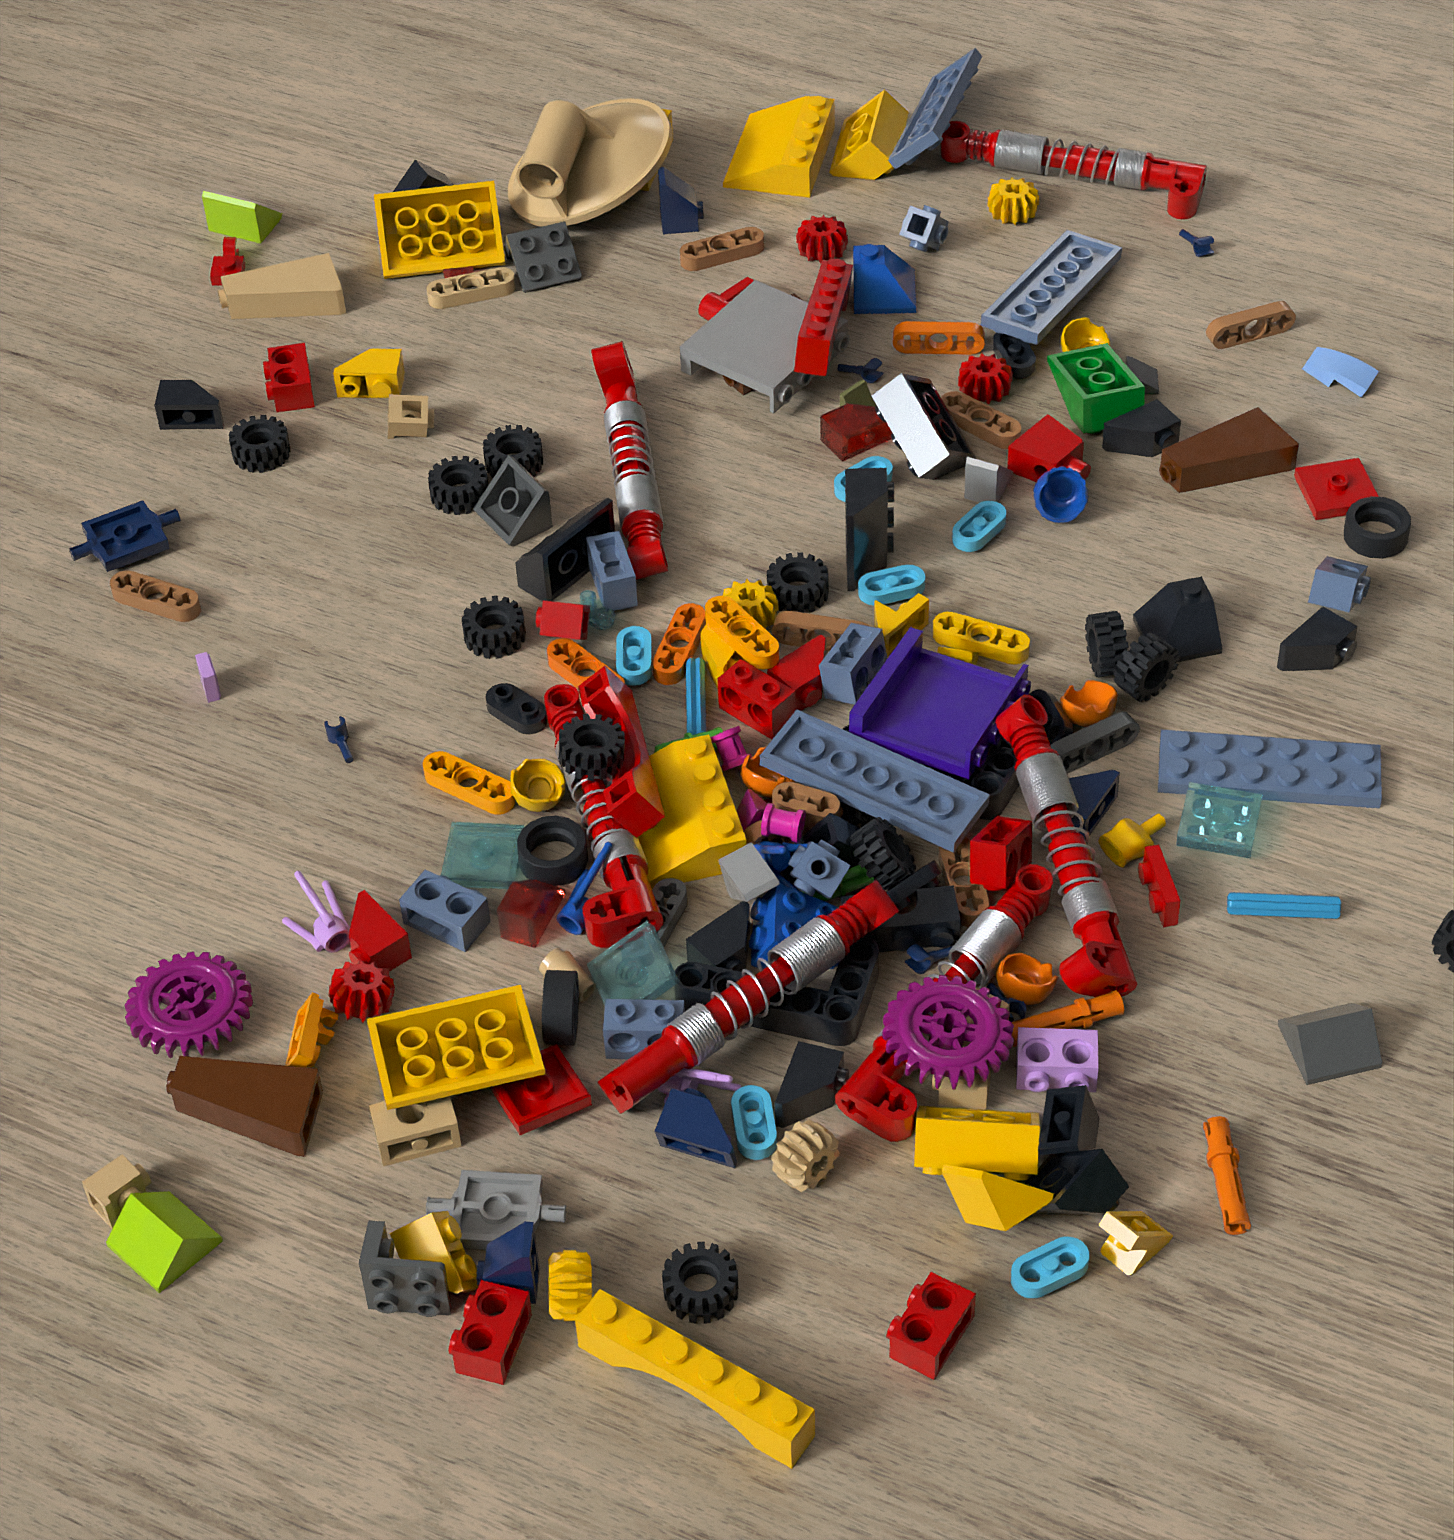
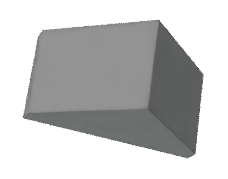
M967 457L964 498L979 503L983 501L999 502L1014 471L997 464Z
M752 842L719 859L726 889L732 899L748 902L780 884Z

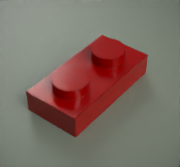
M1160 845L1144 847L1143 862L1138 864V874L1141 884L1148 886L1150 909L1153 914L1158 913L1163 928L1178 925L1181 900Z

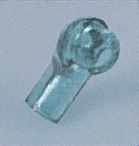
M586 590L580 593V604L591 605L589 625L602 631L610 629L614 625L616 618L613 609L610 608L606 612V607L597 608V598L594 591Z

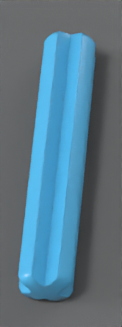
M700 657L696 659L689 658L686 661L687 733L690 732L692 735L706 732L705 661Z
M1230 892L1227 896V912L1230 915L1337 919L1341 914V900L1338 896Z

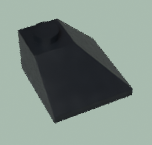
M1202 576L1168 583L1133 614V621L1140 636H1146L1147 633L1158 635L1177 649L1179 652V660L1177 662L1222 654L1223 648L1214 599Z
M1103 1149L1050 1154L1038 1168L1037 1175L1033 1174L1025 1183V1185L1054 1194L1051 1202L1033 1213L1081 1216L1099 1214L1103 1216L1107 1211H1113L1118 1207L1120 1197L1129 1188V1185Z

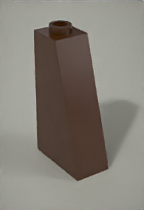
M1257 407L1162 449L1159 472L1162 479L1169 483L1178 493L1287 472L1296 468L1299 443Z
M179 1056L175 1071L169 1072L166 1084L167 1093L172 1095L176 1111L302 1157L306 1155L323 1095L319 1071L316 1068Z

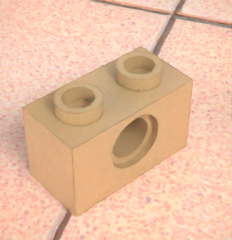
M450 1096L387 1110L385 1100L369 1105L383 1166L462 1147L458 1123Z

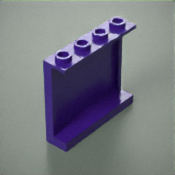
M910 627L849 712V733L915 762L969 779L977 767L981 768L984 765L990 746L992 744L997 745L1001 738V734L996 726L997 716L1024 694L1029 695L1031 689V681L1027 680L1029 665L1023 664L1015 677L1007 676L922 648L923 631Z

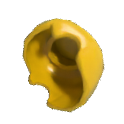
M1087 317L1071 320L1063 328L1061 336L1062 352L1108 343L1109 346L1111 345L1105 328L1094 325Z
M526 758L516 769H512L510 774L511 794L518 805L528 811L542 812L551 809L562 799L566 790L565 777L557 764L544 758Z

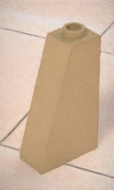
M329 253L221 276L223 289L218 290L221 307L228 308L231 319L346 314L343 290Z

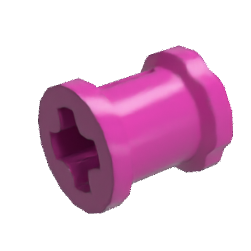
M740 726L730 728L710 737L712 743L716 744L723 764L721 768L723 771L743 764L748 755L739 736Z
M768 803L763 813L761 835L766 837L770 834L790 837L792 842L799 843L805 826L806 811L799 809L797 812L777 809L774 804Z

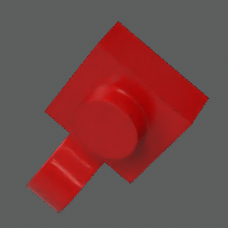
M224 237L223 256L213 257L210 273L212 286L222 285L221 276L245 271L244 256H239V249H236L237 237Z

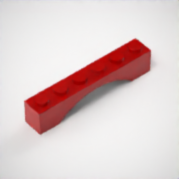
M840 259L822 260L798 334L794 372L819 376L827 375L841 311H846L849 301L853 264H846L845 261Z
M604 665L578 686L582 707L590 715V719H595L596 714L602 715V721L609 717L613 719V725L619 723L621 731L625 733L623 766L621 769L617 768V773L612 777V784L603 791L608 814L633 836L638 838L647 830L654 828L665 817L632 690Z

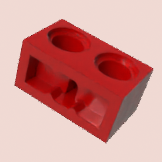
M305 343L267 348L269 361H263L265 379L271 381H266L265 385L268 401L274 400L276 412L315 407Z
M739 659L717 678L719 708L771 740L796 711L795 690L742 659Z
M996 816L970 840V883L983 885V888L987 890L998 891L1006 889L1015 880L1017 871L1021 867L1032 863L1031 820Z
M930 1272L923 1285L916 1284L912 1289L907 1301L908 1308L902 1317L896 1315L889 1325L886 1338L890 1340L889 1358L935 1380L975 1317L976 1293ZM941 1306V1307H944L945 1309L938 1310V1309H934V1308H932V1307ZM923 1338L925 1341L917 1342L912 1339Z
M481 1280L475 1295L470 1294L467 1298L463 1313L464 1322L460 1330H454L449 1342L448 1351L453 1356L456 1373L504 1385L532 1317L530 1296L528 1291ZM494 1312H502L499 1315H490ZM487 1347L485 1350L475 1351L477 1348Z

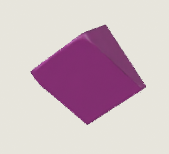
M747 789L736 810L743 832L751 824L762 820L767 805L752 789Z

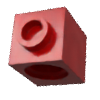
M543 601L542 607H538L536 612V627L540 628L539 635L587 640L591 605Z

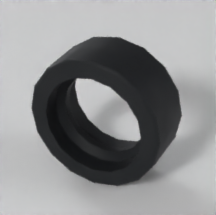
M1371 496L1359 499L1351 504L1346 512L1344 540L1350 549L1368 558L1384 559L1395 556L1403 551L1408 543L1411 516L1403 505L1386 497ZM1369 521L1388 524L1395 531L1385 534L1373 533L1359 525Z
M557 815L538 818L526 825L518 836L517 851L520 869L526 878L536 884L545 886L567 884L578 878L587 866L586 833L580 824L570 818ZM560 841L574 847V850L568 856L559 860L547 861L531 855V852L537 846L546 842Z
M547 970L544 977L542 996L543 1042L546 1045H575L579 1012L577 971Z

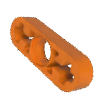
M905 321L897 324L893 330V346L897 351L905 354L973 355L979 353L984 348L985 331L981 325L974 322ZM934 334H943L947 339L943 342H935L930 337ZM909 335L910 340H905L904 336ZM921 335H925L924 341H921ZM953 335H957V341H953ZM973 336L974 340L969 341L967 340V337Z
M688 603L676 609L652 661L653 676L658 683L673 685L684 678L686 661L689 658H693L701 641V631L706 625L705 609L702 606ZM690 621L688 629L685 627V623ZM677 640H684L688 642V645L678 648L672 646L671 643ZM670 659L674 660V665L669 667Z
M568 638L553 640L547 646L549 667L577 689L581 683L590 677L578 675L579 671L591 669L596 673L605 665L583 647ZM605 665L625 684L624 679L619 674H617L615 671H613L611 668Z

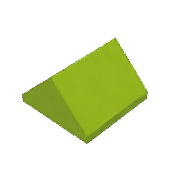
M203 191L202 200L208 230L211 232L261 244L282 219L283 213L257 203Z
M170 1191L130 1193L106 1244L108 1248L158 1293H161L222 1243L223 1240L217 1232Z

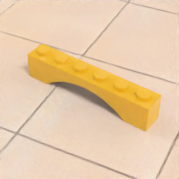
M601 1289L596 1292L575 1319L578 1347L613 1367H626L643 1371L683 1389L721 1415L756 1449L791 1469L815 1437L814 1408Z

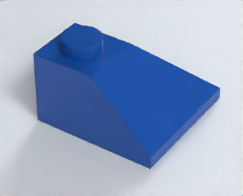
M866 244L853 246L854 314L916 313L915 269L885 245Z

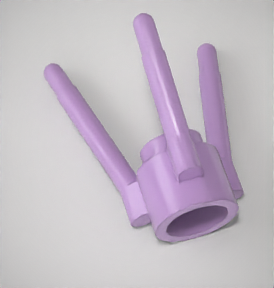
M296 871L294 873L296 879L320 916L313 924L314 935L288 917L282 919L283 924L310 942L317 952L325 949L329 953H334L343 949L350 941L348 935L350 926L343 916L327 880L323 881L322 886L334 915L327 912L300 871Z
M683 1068L660 1086L658 1090L666 1094L664 1103H666L671 1088L683 1092L686 1088L697 1090L699 1083L724 1090L737 1091L741 1088V1085L731 1083L733 1078L730 1075Z

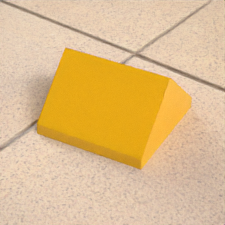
M943 1165L942 1174L965 1223L1007 1231L1046 1206L1053 1199V1193L985 1171Z

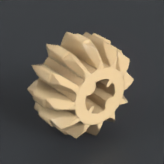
M810 1119L803 1123L798 1121L791 1131H785V1137L782 1141L776 1143L778 1149L771 1157V1160L774 1162L772 1170L779 1179L791 1188H796L800 1192L807 1188L814 1189L819 1180H825L828 1171L835 1167L833 1161L840 1153L837 1149L839 1141L832 1132L818 1122L815 1123Z

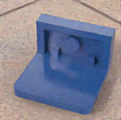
M781 883L768 890L762 898L759 897L755 900L750 911V917L753 919L752 934L749 940V948L752 949L751 966L758 968V958L768 961V952L775 945L784 941V939L795 933V931L813 918H816L818 915L831 914L838 907ZM760 961L762 968H766V964ZM839 962L829 969H835L838 966Z

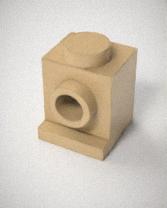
M389 394L387 439H394V436L427 437V428H434V409H428V396Z
M988 1066L989 1075L986 1082L981 1080L979 1074L974 1073V1083L971 1088L968 1087L967 1081L963 1076H960L955 1090L952 1089L948 1077H944L939 1089H936L933 1075L932 1090L939 1091L938 1107L986 1110L991 1080V1067Z
M123 1154L82 1181L89 1205L111 1229H113L130 1193L146 1192L145 1187L152 1183L146 1170L139 1163L133 1166Z

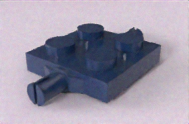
M144 500L82 522L81 525L87 542L70 547L69 552L73 561L93 554L100 559L105 570L109 572L170 549L168 539L163 532V527L181 522L180 515L176 508L157 515L149 510Z

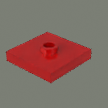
M1359 458L1295 468L1294 477L1315 520L1345 516L1351 504L1359 499L1371 496L1379 497Z
M557 1044L540 1051L545 1068L544 1075L489 1087L519 1135H523L592 1105L591 1095Z

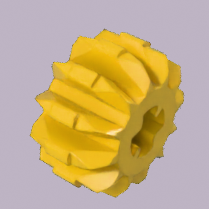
M1013 177L1010 180L1000 179L999 183L992 184L987 204L989 212L992 213L993 219H1001L1002 224L1012 222L1014 225L1017 222L1027 223L1028 218H1034L1037 212V205H1039L1038 190L1034 188V183L1025 182L1024 178L1015 180Z
M746 579L745 583L742 584L733 581L731 588L724 589L722 596L732 598L765 629L767 626L774 624L778 611V600L772 590V586H764L761 580L751 583Z
M576 1250L553 1252L548 1259L549 1314L553 1319L575 1321L580 1312L592 1299L591 1258L587 1252Z

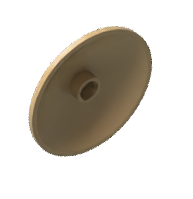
M642 99L610 100L583 110L567 101L556 100L549 102L544 106L525 153L519 159L511 174L508 184V198L513 210L525 222L540 227L563 221L566 222L567 226L610 211L638 192L663 164L670 150L673 136L668 117L659 106Z

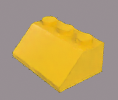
M885 89L843 121L829 171L832 176L875 180L883 173L889 174L894 169L888 159L906 127L909 112Z
M919 1106L916 1117L914 1167H923L922 1172L925 1174L943 1175V1165L946 1164L985 1172L1004 1173V1178L1011 1180H1027L1029 1174L1037 1175L1039 1113Z

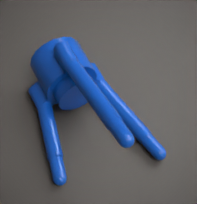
M762 841L759 844H754V847L775 874L779 883L798 890L793 884L782 877L780 872L788 867V862L791 859L790 853L795 852L799 845L806 848L808 844H791L787 842L779 844L771 841Z
M611 842L605 843L590 870L585 869L567 903L557 915L556 919L560 926L571 934L580 935L586 929L582 908L589 899L584 895L611 850Z

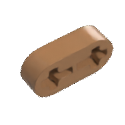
M784 782L773 789L772 804L775 805V808L791 812H797L799 809L805 810V825L814 827L829 813L840 817V801L832 793L795 782Z

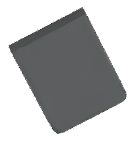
M1126 356V365L1145 386V394H1159L1157 369L1133 357Z

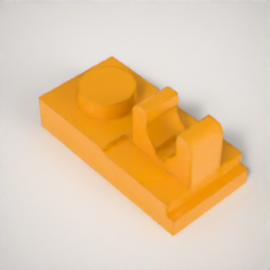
M312 992L297 1011L285 1066H308L312 1068L318 1059L321 1049L320 1045H317L316 1042L326 1045L335 1034L334 1031L326 1029L323 1024L332 1027L338 1020V1014L323 1008L324 1000L320 999L316 993Z

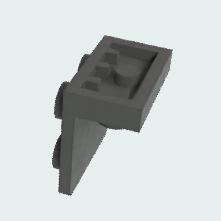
M565 221L506 235L504 251L507 260L513 259L524 293L581 279V270Z
M368 1220L359 1259L368 1309L386 1314L396 1311L418 1313L425 1317L450 1315L452 1306L444 1263L394 1259V1240L388 1239L385 1221Z

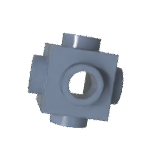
M924 205L922 210L910 206L903 220L899 235L910 240L909 246L914 249L926 252L929 247L938 251L940 244H943L947 238L949 222L940 217L941 211Z
M820 840L818 845L811 841L806 848L799 845L788 862L793 867L789 875L796 879L793 886L811 897L816 891L827 899L832 897L850 865L837 857L840 853L838 849L823 840ZM814 861L818 862L822 867L819 875L814 874L811 870V865Z

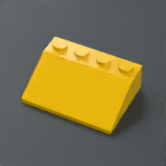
M804 96L750 113L724 178L723 188L810 198L835 129V99L822 96Z
M494 181L374 194L384 279L505 265Z
M709 734L675 741L649 756L665 817L654 828L647 830L638 837L648 862L647 878L652 889L656 883L666 878H675L685 883L722 875L719 859L747 845L745 834Z
M521 985L367 1019L372 1049L387 1110L545 1074V1068Z

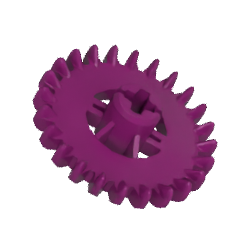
M192 951L188 952L185 958H182L179 953L174 954L170 962L166 959H161L158 961L160 966L158 968L148 967L145 970L147 976L136 978L135 983L137 987L130 988L128 991L129 999L124 1005L127 1012L125 1016L126 1023L130 1027L132 1036L134 1038L139 1037L142 1047H147L151 1040L153 1053L157 1055L161 1046L165 1044L166 1053L171 1059L177 1046L181 1047L183 1056H189L190 1047L195 1045L199 1054L204 1056L205 1042H210L218 1051L220 1045L217 1036L222 1035L229 1042H232L233 1035L230 1026L243 1031V1023L240 1016L247 1020L250 1018L248 1007L253 1005L252 987L246 980L245 972L237 969L235 962H225L224 956L216 955L211 959L210 952H203L199 957H196L195 952ZM213 992L216 993L215 1000L206 999ZM161 1003H164L167 1007L161 1011Z
M939 975L938 982H934L930 977L923 978L922 986L917 982L909 983L908 991H898L896 1000L888 1003V1013L883 1016V1025L885 1027L882 1037L884 1040H888L886 1052L890 1054L897 1050L894 1055L895 1066H898L904 1060H908L905 1068L906 1076H909L917 1068L921 1069L919 1076L920 1084H923L926 1078L933 1074L936 1089H939L944 1077H948L952 1089L955 1090L960 1076H963L967 1081L968 1087L971 1088L974 1083L975 1072L980 1075L983 1082H986L989 1075L988 1066L991 1067L994 1073H998L1001 1066L1000 1060L1002 1062L1008 1060V1049L1012 1048L1014 1042L1011 1036L1014 1025L1008 1021L1010 1012L1005 1008H1000L1002 1000L995 996L989 998L990 989L986 987L979 990L975 989L976 981L970 980L963 984L962 978L959 976H955L952 981H948L945 975ZM936 1010V1013L933 1015V1017L926 1015L930 1011ZM969 1016L974 1024L967 1023L966 1017ZM922 1033L929 1034V1042L924 1039ZM964 1041L971 1042L968 1046L963 1047Z

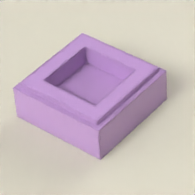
M207 652L195 655L208 703L220 700V689L210 655Z

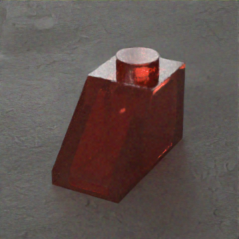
M847 403L820 415V440L842 462L892 439L890 427L880 419L874 406Z
M532 879L512 882L497 908L501 938L536 948L566 894L565 889Z

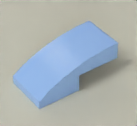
M1316 347L1302 370L1327 387L1330 386L1333 380H1336L1359 397L1363 396L1379 372L1357 358L1322 347Z

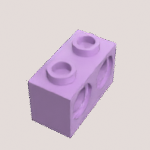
M1018 1027L1016 1089L1041 1092L1047 1091V1089L1086 1085L1089 1092H1096L1098 1078V1030Z

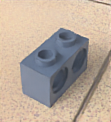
M615 531L586 537L589 569L604 613L638 606L636 576L620 532Z
M850 623L819 664L826 699L856 704L861 687H866V682L871 679L873 680L887 660L882 629Z
M426 869L399 899L403 924L464 952L468 950L491 922L487 897L475 889H467L454 883L444 875H437Z
M606 999L603 1023L606 1059H629L659 1039L662 1030L667 1027L668 1023L685 1012L684 1000Z

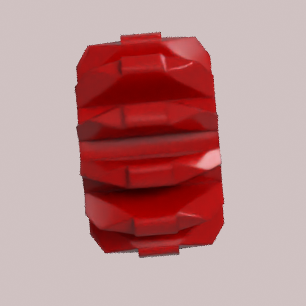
M824 214L822 217L811 216L810 220H803L801 227L798 228V233H796V243H798L800 256L807 257L808 261L819 260L820 264L822 260L843 257V252L847 250L848 235L844 222L837 221L836 216L826 218Z
M981 353L980 357L969 356L968 361L962 362L959 369V391L978 401L986 402L988 405L992 400L1001 402L1002 397L1009 395V390L1011 389L1013 374L1011 366L1007 365L1004 358L996 359L995 354L985 356Z
M360 958L359 962L355 965L345 961L343 968L335 969L332 975L328 992L330 1003L333 1004L335 1013H345L347 1021L355 1017L364 1023L368 1017L373 1018L380 1016L382 1013H389L395 993L394 979L390 978L389 969L378 968L376 961L371 964H364Z

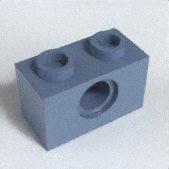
M1327 556L1315 570L1308 603L1350 612L1356 603L1361 604L1363 597L1366 598L1371 582V577L1366 576L1368 566Z

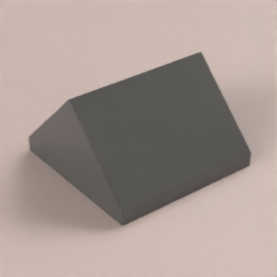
M508 455L473 510L509 546L514 547L552 528L553 525L549 491L513 456Z
M1348 1003L1278 1019V1027L1306 1085L1382 1067L1372 1008Z

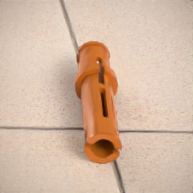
M1117 990L1088 1000L1081 997L1075 999L1074 1004L1011 1022L1014 1025L1011 1034L1014 1039L1013 1047L1017 1046L1018 1027L1073 1029L1081 1026L1082 1029L1092 1027L1093 1022L1117 1015H1124L1125 1010L1122 998Z
M1222 1116L1211 1117L1207 1119L1208 1122L1203 1123L1209 1151L1206 1159L1208 1166L1214 1172L1224 1230L1231 1235L1243 1234L1247 1232L1246 1229L1249 1230L1251 1228V1222L1247 1213L1245 1196L1238 1171L1239 1151L1232 1143L1229 1120Z

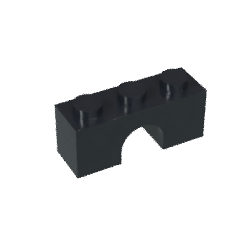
M954 885L916 889V907L912 911L893 915L865 936L873 939L878 944L879 952L907 951L914 944H919L922 948H942L955 945L960 938L961 919ZM854 895L841 896V905Z

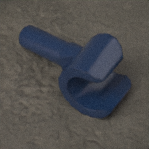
M1184 229L1179 232L1182 238L1193 245V250L1197 257L1214 254L1210 247V244L1214 243L1212 236L1198 238Z
M877 358L871 359L864 366L838 364L837 367L839 372L861 375L867 383L875 382L884 374V372L877 371L882 365V361Z
M339 716L340 725L329 726L328 721H325L324 725L328 741L332 744H337L346 763L353 762L354 758L347 745L349 735L345 718Z
M914 944L907 949L906 953L911 958L905 960V963L916 973L924 974L930 969L933 962L949 957V951L953 946L926 952L919 944Z
M989 983L986 988L990 989L991 995L1010 1004L1009 1012L1017 1013L1021 1019L1025 1018L1027 1007L1023 1001L1006 998L994 983ZM1010 1013V1015H1009V1021H1010V1022H1013L1014 1017H1013V1015Z

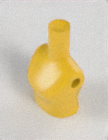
M1159 813L1141 825L1130 818H1124L1110 831L1099 837V845L1116 865L1124 867L1130 861L1143 857L1144 847L1154 845L1150 836L1165 827L1166 820Z

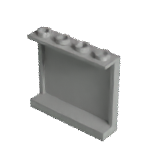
M754 280L680 346L681 371L692 376L702 366L770 396V412L775 413L784 404H787L803 386H807L815 376L794 372L797 339L808 302ZM842 317L838 321L831 360L840 352H843L849 344L848 320Z

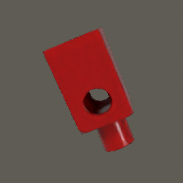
M1048 414L1008 446L1007 469L1014 471L1013 474L1036 483L1045 472L1050 471L1054 467L1058 468L1061 466L1076 470L1086 480L1090 474L1091 465L1083 461V440Z

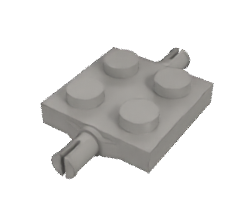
M461 1170L459 1186L451 1199L427 1197L426 1214L448 1211L450 1216L455 1218L461 1229L462 1237L460 1241L463 1248L483 1250L487 1249L488 1243L525 1221L534 1222L535 1231L541 1221L565 1223L567 1208L566 1205L542 1204V1175Z

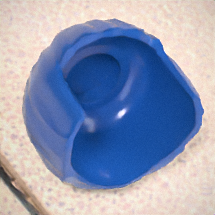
M1054 467L1050 471L1045 472L1037 480L1033 489L1036 509L1042 517L1054 523H1067L1074 520L1083 512L1088 503L1089 496L1085 479L1082 478L1079 472L1074 471L1070 467Z

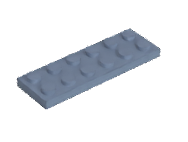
M976 48L932 77L888 159L895 169L904 163L906 165L912 164L919 158L922 151L927 148L931 151L943 141L942 134L950 127L949 121L957 113V105L965 98L963 94L972 84L971 78L979 70L977 66L983 56Z
M1066 230L981 315V326L992 329L996 333L1007 334L1021 339L1023 342L1037 345L1121 259L1122 247Z
M800 710L794 712L760 754L761 766L805 786L832 793L842 803L873 817H881L882 820H887L889 824L953 853L989 805V794Z
M1161 730L1158 793L1380 809L1382 800L1381 745Z

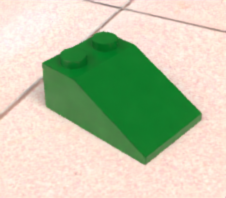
M1108 343L1047 355V362L1069 415L1083 434L1098 433L1104 429L1105 422L1145 405V386Z

